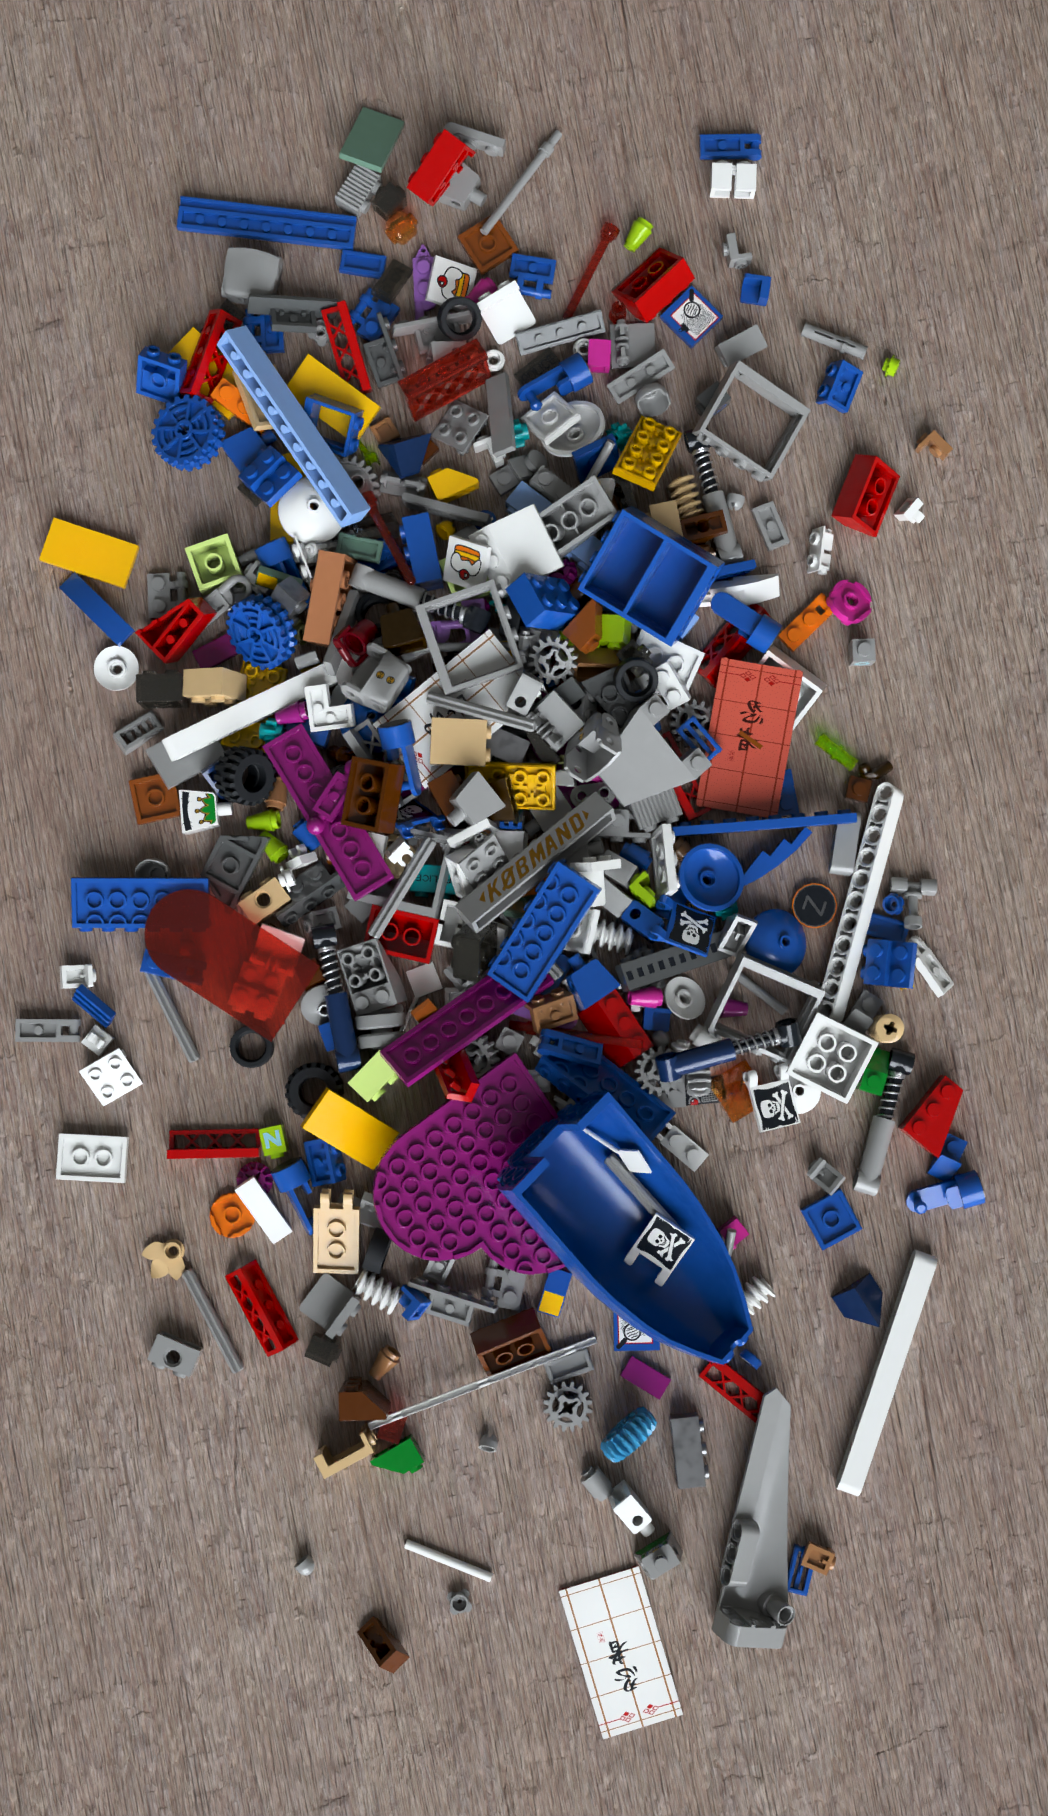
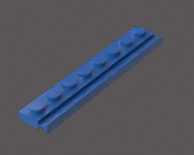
M180 196L181 202L176 226L178 231L340 250H354L357 216Z
M851 809L837 810V814L828 815V811L814 812V816L805 817V813L791 814V818H782V815H769L768 820H759V816L745 817L746 821L737 822L736 818L723 819V823L714 824V820L700 821V825H691V822H679L677 827H672V831H674L675 837L850 824L857 823V813H851Z

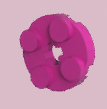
M841 580L830 590L826 604L844 625L849 626L860 623L871 613V595L862 584ZM851 599L853 601L852 605H850L847 602V600Z

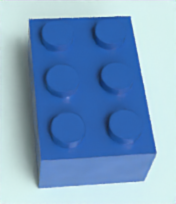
M425 512L402 517L403 525H399L402 543L407 544V547H403L407 566L412 565V568L408 569L411 584L427 589V591L444 588L429 513Z
M524 572L505 589L526 627L563 631L581 611L579 602L569 590V584L561 578Z

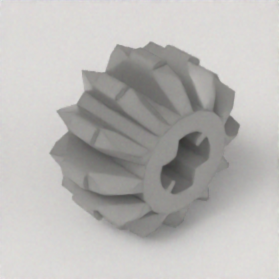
M710 1067L685 1074V1085L689 1096L702 1097L710 1093Z

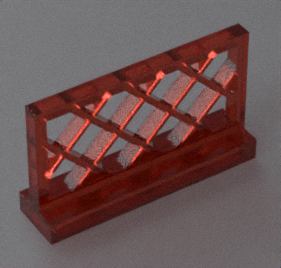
M477 338L398 381L414 422L485 384L486 379L491 378L487 363V353ZM467 372H471L468 378H464ZM479 373H484V375L475 379ZM447 383H452L448 389H445ZM459 384H463L461 388L457 389ZM428 394H432L429 400L425 399ZM440 395H444L441 399L437 400ZM421 405L424 406L423 409L417 411Z

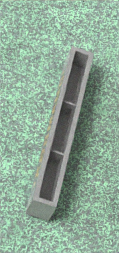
M596 791L590 796L585 797L577 807L568 811L556 824L549 826L545 833L539 838L532 840L529 846L520 853L515 854L507 864L498 868L491 877L479 883L476 889L469 895L462 897L455 905L460 918L476 934L546 878L549 875L547 871L554 861L568 860L616 820L613 807Z

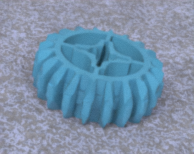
M638 1407L630 1414L628 1413L602 1440L600 1449L603 1451V1454L613 1463L624 1460L641 1446L655 1430L657 1422L654 1415L645 1407Z

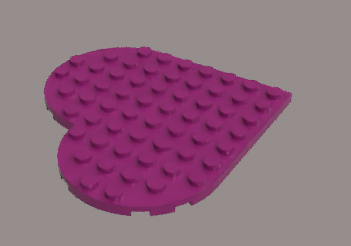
M513 1052L477 1078L480 1085L472 1102L447 1100L396 1138L379 1161L373 1181L374 1209L384 1232L404 1251L421 1259L441 1261L459 1259L482 1248L499 1265L517 1273L529 1275L551 1273L565 1267L496 1186L499 1183L497 1177L500 1171L509 1166L507 1160L514 1151L545 1121L549 1122L554 1118H558L557 1113L518 1055Z

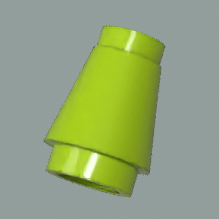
M642 217L633 220L623 246L635 253L636 249L652 234L653 225Z
M270 809L247 816L246 825L248 829L275 831L281 828V816L279 811Z
M264 831L259 835L271 838L265 849L271 862L274 861L276 864H279L288 857L289 851L286 844L268 831Z

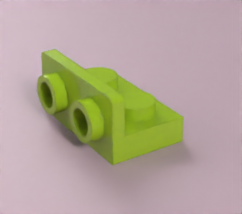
M643 871L641 874L637 873L629 882L631 884L629 886L631 896L654 912L657 909V899L655 898L656 894L648 887L650 885L649 874L646 871Z

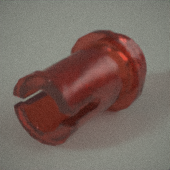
M619 301L613 303L609 312L610 321L617 324V320H626L627 315L625 304L621 302V305H619Z

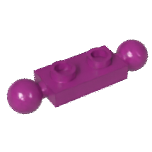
M352 759L345 763L344 775L338 771L335 773L312 808L317 813V816L311 817L306 824L307 830L311 834L318 835L322 833L325 828V819L332 823L344 806Z

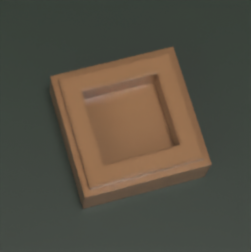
M389 416L370 427L372 434L379 444L400 438V434Z

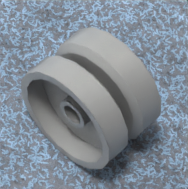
M405 1012L355 1017L356 1029L371 1030V1034L357 1037L358 1049H383L406 1033L404 1031L392 1032L393 1027H402L406 1024Z

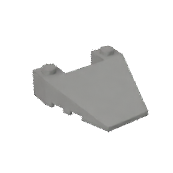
M653 694L631 710L626 722L619 730L622 740L621 754L607 769L598 775L623 807L696 780L712 766L699 747L689 749L679 758L656 730L654 725L670 712L657 694Z

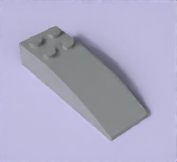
M594 475L539 514L562 558L611 522L617 513V509L597 476Z

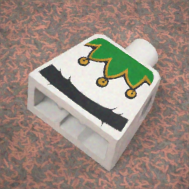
M179 790L182 833L185 835L220 827V816L233 815L232 802L219 803L217 793Z

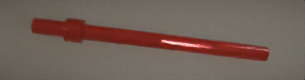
M510 1020L509 1029L525 1031L526 1034L530 1035L537 1034L534 1032L532 1021L520 1022ZM559 1027L551 1029L596 1043L642 1049L643 1040Z

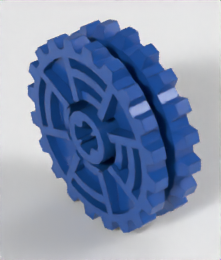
M186 394L183 399L179 396L175 397L173 403L168 401L166 408L159 410V418L154 419L153 422L156 425L151 430V434L155 436L152 444L157 446L155 452L158 455H162L161 459L165 462H168L172 467L176 466L181 471L185 468V470L190 472L194 467L198 470L202 469L204 463L209 465L211 458L218 456V448L223 447L224 443L221 439L226 437V432L222 430L225 422L220 420L222 417L221 413L215 411L216 408L209 405V402L205 399L201 400L197 395H194L192 398L189 394Z
M252 594L233 605L232 610L228 612L227 615L230 618L226 620V624L229 626L227 634L232 638L230 643L236 646V653L241 654L245 662H251L252 667L259 666L261 670L266 668L271 670L288 660L296 649L293 646L297 645L298 640L294 638L297 631L292 627V624H294L293 619L288 618V611L286 609L282 610L281 603L278 601L274 603L272 597L267 596L264 598L263 594H257L256 596Z

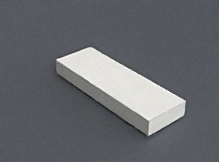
M254 1175L234 1188L237 1195L273 1244L292 1232V1228Z

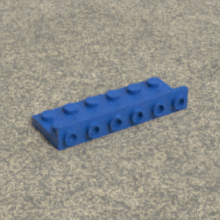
M561 859L558 862L554 861L547 871L549 876L546 881L542 880L535 890L537 892L534 900L530 899L523 909L525 911L522 919L518 918L511 929L514 932L510 938L507 936L500 945L502 951L498 956L495 955L488 964L490 970L487 975L527 1003L531 1001L602 890L601 887L568 866L565 859Z
M71 878L72 928H79L81 932L93 931V928H102L103 932L116 931V928H124L125 932H136L138 928H147L148 932H159L161 928H170V932H183L184 928H192L193 932H206V928L212 926V921H210L209 878Z
M570 1029L564 1032L565 1034L579 1037ZM542 1055L535 1067V1070L543 1078L555 1085L559 1091L565 1093L575 1103L581 1102L580 1099L588 1094L608 1091L651 1142L676 1114L674 1110L655 1095H649L646 1088L642 1090L640 1088L641 1084L603 1055L598 1068L552 1055Z

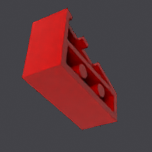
M446 129L436 135L433 147L430 152L427 151L423 155L420 167L410 175L408 179L409 184L406 187L432 207L450 186L449 181L454 173L457 172L459 174L463 170L461 164L469 155L472 158L476 153Z
M202 597L188 598L169 610L165 615L153 620L149 625L137 630L135 633L165 664L179 662L217 612Z
M940 1075L898 1129L933 1157L939 1158L963 1089L946 1075Z

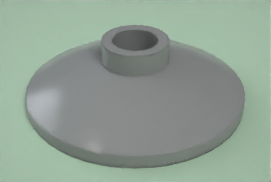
M325 984L310 988L301 1000L303 1016L314 1025H322L329 1022L327 1010H320L322 1007H326L324 996H327L328 993L326 992L327 985Z

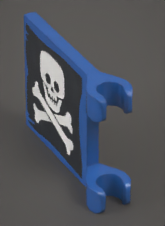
M412 799L398 809L395 827L404 839L414 837L410 829L414 828L415 825L431 822L436 831L445 829V826L442 824L445 816L443 814L436 815L419 801Z
M661 895L656 901V908L671 911L667 929L665 931L662 927L654 925L648 933V938L653 941L666 942L706 958L716 917L677 903L667 895Z

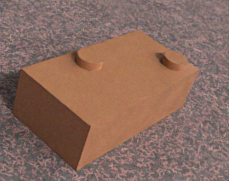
M319 550L315 575L310 581L311 597L303 635L304 641L323 647L330 645L350 589H353L352 586L348 585L355 564L358 562L357 560L346 554Z

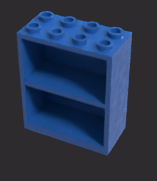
M633 506L623 508L621 511L618 510L613 517L612 523H614L612 529L610 531L607 530L600 541L603 543L599 551L596 550L590 558L589 562L592 565L588 571L585 570L580 576L578 582L581 584L578 590L672 647L682 637L725 562Z

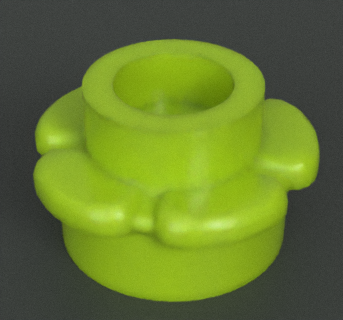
M895 355L891 359L886 358L882 371H885V377L887 375L895 376L900 360L895 358Z

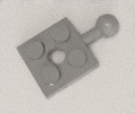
M661 1030L653 1033L651 1037V1042L656 1047V1052L658 1047H662V1052H665V1047L669 1043L668 1034ZM650 1062L646 1063L644 1073L649 1071ZM658 1070L654 1071V1075H658ZM685 1075L681 1077L682 1083H675L678 1088L677 1090L669 1089L670 1095H666L664 1091H662L661 1096H657L656 1091H653L652 1094L670 1108L686 1107ZM648 1080L651 1085L656 1087V1080Z

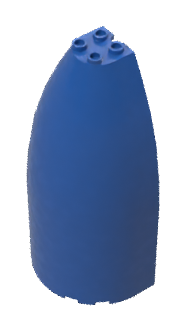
M608 1091L588 1094L580 1099L581 1102L572 1105V1103L558 1111L557 1119L554 1118L549 1122L545 1121L514 1151L507 1160L509 1166L503 1168L497 1177L499 1181L496 1185L497 1188L574 1277L598 1300L630 1326L652 1339L683 1353L722 1365L728 1363L734 1357V1348L737 1345L738 1347L743 1346L749 1340L748 1336L753 1332L746 1298L734 1263L723 1239L706 1211L681 1176ZM585 1128H588L618 1149L639 1150L652 1173L632 1172L633 1175L684 1231L695 1237L694 1242L662 1287L655 1283V1279L662 1268L639 1253L631 1266L624 1262L627 1253L653 1216L604 1163L605 1158L611 1153H614L622 1161L619 1154L583 1131Z

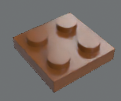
M489 217L457 236L458 241L481 276L511 258L513 253H519L518 247L500 220H498L487 236L480 232V229Z
M159 774L128 781L138 825L181 816L177 786L168 790Z

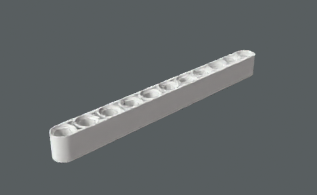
M382 636L376 638L373 643L382 644ZM323 663L163 739L162 743L171 762L176 761L259 722L298 700L300 702L305 700L304 687L329 684L330 688L339 683L336 676L327 674Z
M888 782L881 783L875 791L822 984L825 994L816 1011L828 1017V1012L832 1008L829 1018L841 1022L845 1015L904 799L902 790ZM862 900L861 905L858 907L859 901ZM856 921V925H855V927L852 929V925H853V923ZM850 943V947H849V949L846 951V947H847V945ZM844 965V969H843V971L840 973V969H841V967ZM838 987V991L834 995L835 988Z
M916 1249L911 1254L836 1479L835 1488L855 1496H859L862 1491L936 1269L938 1259L936 1256Z

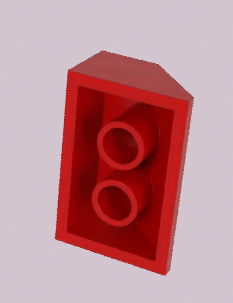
M659 247L620 283L612 293L635 318L647 323L654 319L661 309L670 304L674 297L685 290L695 277L683 257Z
M855 454L831 516L846 527L876 537L900 475L877 456Z
M372 904L364 942L374 939V937L368 934V930L382 909V906ZM396 910L378 940L387 955L431 964L439 919Z
M616 989L578 1013V1017L594 1041L603 1044L602 1053L619 1068L654 1046Z

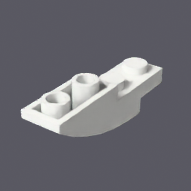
M779 575L736 576L730 581L713 582L699 607L711 606V599L719 592L728 593L745 605L779 597Z

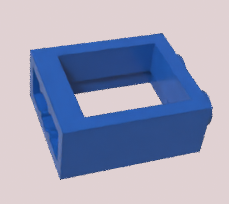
M316 393L306 396L303 410L315 427H317L321 406L351 416L345 444L323 437V439L335 454L343 457L354 454L359 446L357 438L364 424V418H362L364 410Z

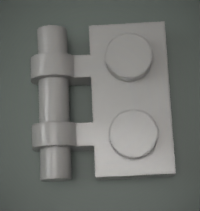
M177 572V581L172 582L170 573L147 574L150 620L160 618L169 610L187 600L186 589H188V581L186 580L185 572ZM172 590H177V601H172Z
M490 1258L489 1265L485 1268V1274H487L485 1285L481 1288L480 1294H482V1297L489 1299L491 1297H498L497 1305L499 1307L519 1311L526 1274L517 1273L505 1267L504 1269L497 1268L498 1263ZM495 1276L502 1277L500 1290L493 1288Z

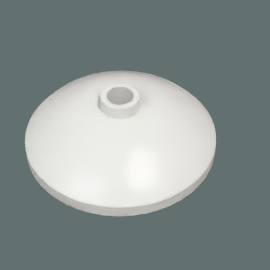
M588 401L568 402L580 414L582 419L548 446L542 442L544 448L552 455L558 457H572L571 452L601 439L605 430V417L597 405Z
M307 477L301 478L280 498L278 503L279 520L284 530L293 539L296 536L299 542L305 544L310 542L322 544L333 539L341 530L340 525ZM310 504H316L318 509L312 510Z

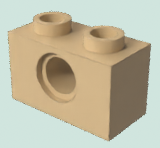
M271 877L266 878L259 884V889L254 892L250 890L240 897L242 901L238 904L254 926L260 925L292 902L289 894L276 877L273 879ZM263 894L270 896V902L266 906L259 904V898Z

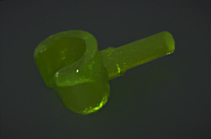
M359 441L358 447L364 453L367 466L372 467L371 463L377 462L380 466L381 463L377 453L370 452Z

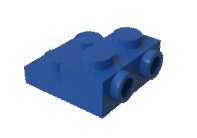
M145 346L138 354L136 393L164 403L168 401L173 403L175 397L178 396L181 398V393L179 392L186 375L187 360L182 359L181 355L175 352L169 354L161 352L158 346Z
M271 445L266 449H261L257 454V458L251 464L244 465L241 469V474L238 475L245 486L270 508L303 477Z
M868 939V944H865L863 947L866 963L860 972L861 978L864 980L863 984L913 989L917 943Z

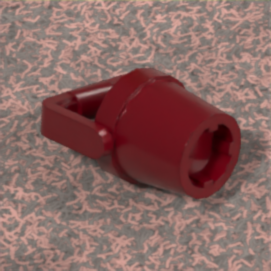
M362 619L352 628L350 625H346L333 638V644L348 666L354 668L359 666L369 656L366 647L368 643L374 642L379 631L372 621ZM350 652L360 657L354 661Z

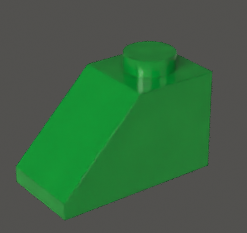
M879 1048L875 1049L855 1089L882 1096L888 1076L889 1051Z
M410 1434L372 1456L370 1462L372 1466L402 1474L410 1471L412 1474L423 1467L422 1463H424L425 1456L413 1435Z

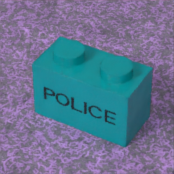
M423 865L410 887V891L415 893V897L428 898V894H435L441 866ZM450 874L443 899H451V895L456 896Z

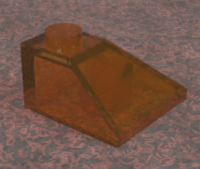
M746 1059L711 1079L710 1089L732 1123L753 1112L749 1091L742 1078L744 1072L752 1070Z

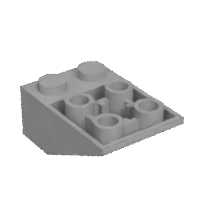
M378 938L336 951L357 1016L407 1000L401 978Z

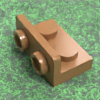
M555 988L551 990V993L538 995L524 1005L525 1008L530 1010L533 1029L537 1034L542 1029H552L578 1019L574 995L564 988Z

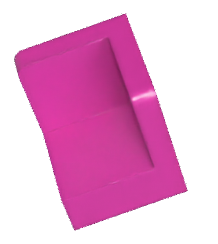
M589 339L587 365L592 373H609L611 340Z
M735 1215L717 1229L724 1240L728 1228L736 1230L733 1250L737 1248L736 1245L749 1235Z

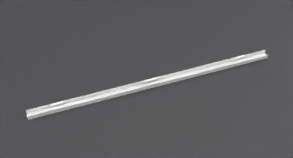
M589 1337L389 1414L387 1420L370 1421L368 1426L370 1430L589 1347L597 1343L596 1337Z

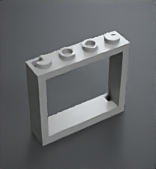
M738 360L730 364L692 434L697 436V440L700 443L713 447L719 456L728 457L734 461V466L741 470H747L751 473L752 478L759 482L773 479L811 410ZM734 377L792 416L764 468L706 429Z
M494 579L415 606L446 696L523 670V663L527 662L523 649H517L515 642L519 641L515 627L510 628L508 620L512 617L508 606L502 605L500 598L504 597L500 583L495 585ZM490 591L515 664L452 685L428 612Z
M417 825L416 829H410L415 838L424 839L429 837L435 842L447 844L432 908L402 901L397 910L439 919L449 876L445 856L455 851L446 840L452 833L439 830L438 834L429 832L430 828ZM395 827L394 833L400 834L399 830ZM348 891L347 898L354 900ZM367 894L357 901L383 907L388 898Z
M739 951L704 1023L709 1031L708 1033L719 1039L721 1036L730 1038L731 1041L733 1039L740 1040L741 1037H748L747 1034L717 1022L743 967H746L809 994L797 1018L803 1039L824 997L825 990L818 984ZM769 1045L766 1046V1049L762 1047L759 1048V1051L755 1049L751 1052L759 1056L763 1053L770 1056L769 1059L775 1063L784 1062L790 1065L799 1045L782 1049Z

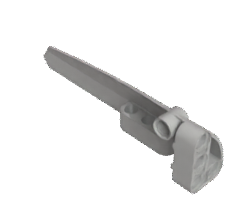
M776 1387L765 1393L762 1398L720 1569L722 1588L712 1624V1631L725 1643L734 1647L780 1649L783 1646L787 1625L795 1617L794 1608L788 1604L787 1561L791 1405Z

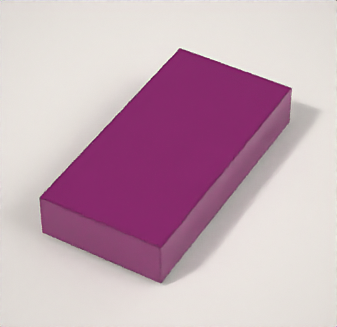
M225 634L192 651L200 668H213L238 655L235 651L236 646L230 643L232 639L230 635Z
M633 1355L630 1356L620 1373L621 1377L659 1400L671 1381V1378Z

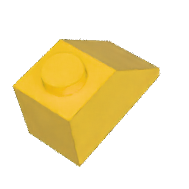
M442 468L436 469L427 477L435 499L445 503H449L479 489L477 478L449 468L443 470Z

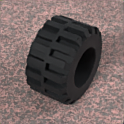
M245 746L231 747V750L223 752L224 757H219V764L215 765L214 769L217 770L216 774H214V779L217 780L215 783L216 789H220L218 793L228 801L246 806H255L256 803H262L263 798L267 799L270 796L269 791L274 789V786H272L273 782H276V777H274L276 769L272 767L273 764L268 755L261 750ZM248 767V777L246 782L243 784V772Z
M320 1062L306 1063L296 1068L288 1077V1083L285 1085V1098L288 1100L289 1108L291 1107L296 1115L298 1114L301 1118L305 1119L314 1105L309 1104L303 1098L302 1086L306 1080L313 1077L322 1079L329 1089L343 1097L344 1083L339 1077L340 1074L333 1067Z

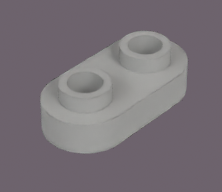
M604 782L576 786L571 792L570 800L577 807L582 801L577 797L579 793H585L587 797L596 791L600 795L602 789H606L609 793L607 797H602L608 804L614 800L615 796Z

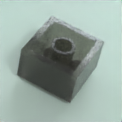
M147 670L142 671V674H136V702L144 709L189 708V698L183 697V674L179 673L178 670H166L165 674H156V671Z
M489 923L477 934L466 924L453 935L451 946L453 947L451 968H453L454 978L479 982L490 970L488 964L497 955L498 923Z

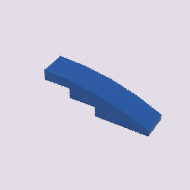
M75 572L59 587L119 647L135 632Z
M804 827L791 844L783 839L770 856L762 851L744 872V886L758 880L779 866L802 845L812 832Z

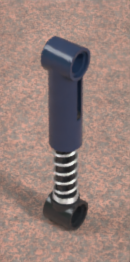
M334 923L311 927L314 948L318 949V953L321 954L320 961L323 964L321 968L324 969L322 976L326 979L324 984L327 985L326 992L328 995L324 996L335 1047L338 1071L343 1073L362 1068L356 1043L347 992L341 989L342 983H340L339 979L341 975L338 974L340 968L337 967L336 962L338 960L335 959V954L337 953L335 952V946L338 944Z
M786 1018L779 1020L770 1031L764 1030L761 1034L757 1032L754 1036L748 1035L747 1038L741 1037L740 1040L733 1039L731 1041L730 1038H726L677 1053H662L655 1057L659 1079L661 1082L676 1081L682 1075L734 1061L738 1054L744 1055L748 1051L751 1053L755 1049L759 1051V1048L762 1047L766 1049V1046L769 1045L773 1047L774 1045H780L783 1048L798 1046L803 1042L798 1019Z

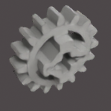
M549 634L547 641L541 637L539 644L535 643L532 647L535 651L529 653V656L534 658L529 662L530 666H535L532 673H539L541 680L547 678L546 684L554 680L555 684L558 685L560 678L565 682L568 679V675H574L575 671L572 668H577L578 663L573 661L579 656L577 653H572L575 645L568 646L569 639L567 638L563 642L561 641V635L553 639L552 635ZM547 646H552V648L548 651H541L543 648ZM561 648L566 652L567 656L563 654ZM554 652H555V657H556L555 660H556V663H555L554 666L552 667V659H551V656H553V654H554ZM559 668H566L564 671L560 673H555V671Z
M696 700L692 701V705L685 702L683 704L684 708L682 709L678 706L676 708L678 714L673 713L671 716L675 720V722L670 723V727L675 728L671 735H678L676 742L684 741V748L688 744L676 731L680 727V718L685 713L687 721L694 715L703 727L707 724L710 726L712 715L710 712L713 707L710 706L706 709L704 701L700 705H697ZM694 710L700 711L704 715L701 716L699 714H696ZM692 727L704 742L705 740L707 741V738L698 727L697 729ZM687 728L683 729L685 734L692 735ZM689 738L697 747V744H699V742L695 738Z
M487 1035L478 1037L464 1047L477 1078L501 1061V1058L496 1057L499 1049H493L495 1042L489 1043Z
M658 1047L657 1052L650 1048L649 1055L641 1054L643 1061H636L640 1069H635L634 1072L639 1073L640 1077L635 1080L636 1082H643L640 1087L642 1090L646 1087L649 1088V1095L653 1091H656L657 1096H661L662 1091L666 1095H670L669 1089L677 1090L678 1088L675 1083L683 1082L681 1078L670 1083L661 1082L659 1075H654V1071L657 1070L655 1057L662 1053L670 1052L671 1049L669 1048L665 1052H662V1047ZM650 1060V1069L644 1073L645 1065ZM648 1080L658 1081L660 1087L651 1085Z
M563 1380L561 1387L553 1384L554 1391L547 1390L546 1393L550 1398L543 1399V1403L548 1405V1407L543 1408V1412L550 1414L547 1417V1421L554 1420V1428L561 1425L562 1432H565L566 1427H570V1430L574 1432L575 1425L582 1428L581 1421H589L586 1413L593 1412L592 1408L588 1407L593 1402L592 1399H586L589 1391L582 1392L583 1385L581 1383L575 1387L574 1380H571L569 1385H566ZM564 1391H572L576 1394L568 1395ZM555 1397H557L559 1403L553 1410L552 1404ZM567 1401L568 1404L572 1403V1409H563L564 1402ZM583 1402V1410L579 1415L577 1408ZM561 1417H568V1418H570L571 1420H570V1421H565V1420H562V1419H560V1418H561Z

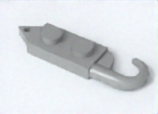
M235 574L229 577L204 599L217 612L206 628L233 606L235 597L231 588L235 584L241 582L246 586L244 598L251 595L252 584L246 576Z

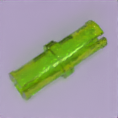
M822 733L817 739L818 741L814 743L830 755L829 758L831 760L835 759L847 768L849 772L859 761L844 750L842 744L838 745L826 736L825 733Z

